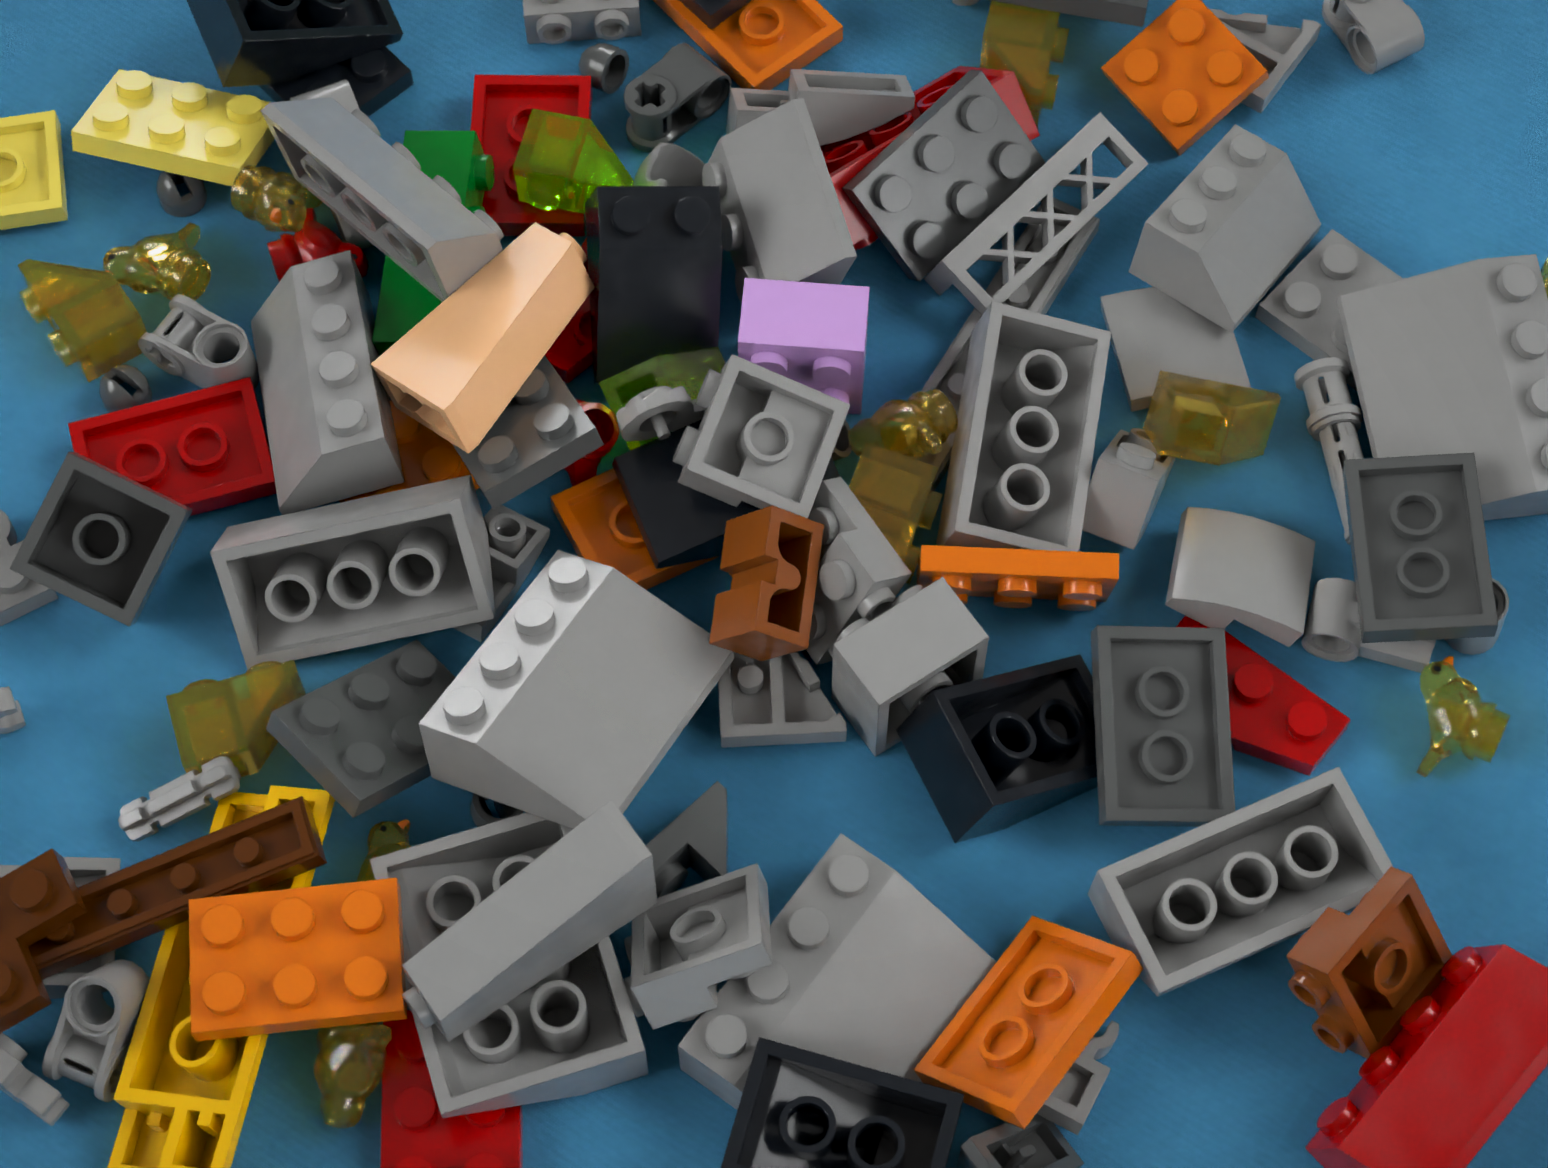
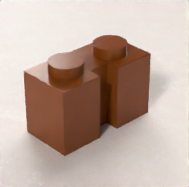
M773 505L726 521L720 570L730 574L732 583L731 590L716 594L709 644L759 661L808 649L824 524Z

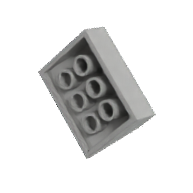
M1537 255L1476 259L1339 296L1336 300L1373 458L1474 452L1484 520L1548 514V297Z
M557 550L419 722L431 776L438 781L572 829L611 800H613L623 814L734 660V653L709 644L710 633L615 568Z
M526 812L370 859L375 880L397 878L401 887L404 963L573 829ZM610 936L604 938L449 1042H447L435 1023L424 1030L414 1017L442 1118L585 1095L649 1074L645 1047ZM405 974L406 991H407V990H409L411 987H410V985H409L408 979H407L406 974Z
M840 833L771 923L772 964L758 969L745 978L728 979L717 994L718 1008L703 1012L678 1044L680 1069L736 1110L739 1107L759 1037L923 1083L914 1071L915 1067L995 965L996 961L900 873Z

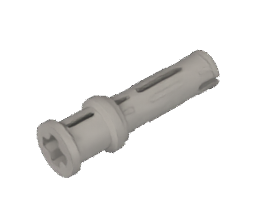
M1329 357L1314 360L1300 367L1294 374L1296 388L1304 391L1310 413L1309 418L1306 420L1308 434L1316 441L1321 442L1331 480V487L1334 491L1345 532L1344 538L1346 543L1351 545L1342 472L1344 460L1364 459L1357 431L1361 428L1363 416L1361 409L1357 405L1352 404L1346 382L1350 375L1348 362L1342 358ZM1327 393H1328L1329 399H1330L1329 403H1328L1327 396H1326Z

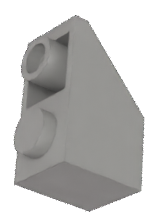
M1132 428L1129 433L1120 429L1098 458L1088 488L1082 530L1134 550L1145 533L1175 462L1178 450L1165 446L1166 440L1149 430Z

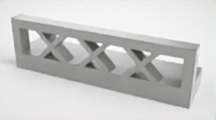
M1099 112L944 257L924 280L939 296L953 284L983 315L992 301L1004 303L1149 163ZM1102 143L1127 168L1117 178L1093 176L1092 153ZM1080 165V175L1070 174ZM1056 186L1081 187V212L1078 215L1054 213L1053 189ZM1093 189H1105L1093 200ZM1041 202V212L1031 211ZM1017 223L1042 224V249L1039 252L1014 251V226ZM1054 225L1066 226L1054 237ZM1002 238V250L991 249ZM978 260L1002 262L1003 287L992 297L967 272ZM1014 263L1026 264L1014 275Z

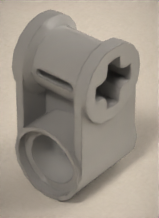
M1324 0L1322 17L1325 23L1347 48L1356 66L1366 74H1374L1420 51L1424 46L1425 35L1421 21L1415 11L1409 5H1406L1403 0Z
M177 294L169 302L171 311L153 333L145 332L137 341L142 353L157 367L174 376H180L203 389L251 377L254 389H256L260 381L257 361L244 330L237 324L231 323L206 310L198 302L184 295Z
M122 959L111 961L70 984L65 993L55 1033L44 1055L42 1073L45 1077L58 1080L64 1076L94 1089V1096L101 1101L110 1102L113 1100L149 983V977L140 966L132 961ZM102 986L113 996L114 1009L108 1006L103 999Z

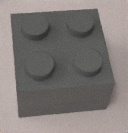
M68 452L9 569L130 627L137 622L193 509L79 453Z

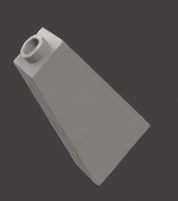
M613 800L596 810L402 965L411 987L402 993V997L424 1030L435 1023L447 1042L451 1041L657 904L652 854Z

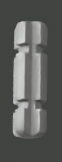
M218 756L201 765L203 772L199 773L197 770H191L149 792V800L142 796L122 806L120 817L118 818L120 828L126 832L130 840L141 841L159 832L157 825L160 824L163 828L169 827L210 806L209 798L212 797L213 800L219 801L237 792L240 788L241 780L239 769L234 766L229 757Z

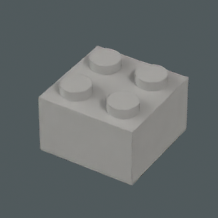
M943 577L925 588L922 585H915L901 593L894 600L891 609L871 621L868 618L859 619L847 626L839 634L836 642L833 644L831 698L876 757L901 741L896 729L932 691L983 678L989 636Z

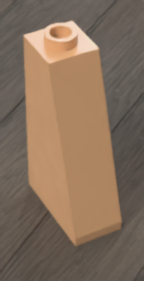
M537 223L532 224L373 361L371 366L395 407L469 454L474 450L594 289V285L583 265L587 261V257L579 243L567 233L562 232L558 235Z

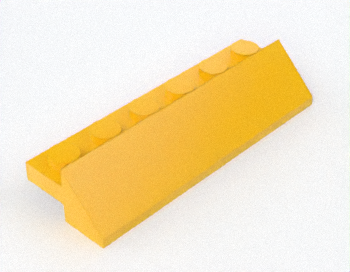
M276 785L270 786L268 795L235 792L218 801L209 834L303 796L311 806L321 844L323 845L335 799L326 790ZM316 868L258 892L311 887ZM189 920L165 929L113 1098L114 1101L125 1108L107 1168H231L269 1034L196 1042L191 1034Z

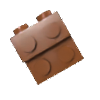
M1391 866L1375 886L1363 896L1350 915L1327 907L1286 955L1295 972L1288 981V986L1300 1001L1316 1010L1319 1018L1313 1023L1312 1030L1332 1050L1338 1053H1345L1347 1050H1350L1368 1058L1379 1048L1388 1046L1403 1028L1400 1024L1403 1014L1417 1000L1432 994L1444 979L1441 975L1443 966L1452 957L1413 875Z

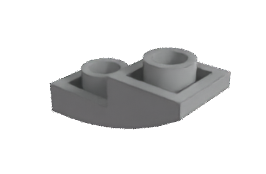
M503 505L494 510L491 508L483 517L489 540L496 611L495 618L453 627L479 642H482L520 589L550 535L549 528Z

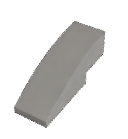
M791 69L788 91L730 88L726 134L792 99L804 98L819 144L822 146L856 136L914 108L915 95L906 75Z

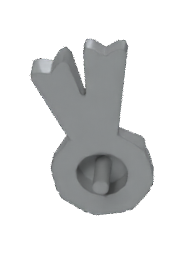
M659 386L643 391L631 398L625 407L619 409L616 418L620 433L625 441H642L658 436L659 440H663L671 435L670 432L701 420L706 409L695 405L696 399L691 400L683 386L673 389L668 386Z

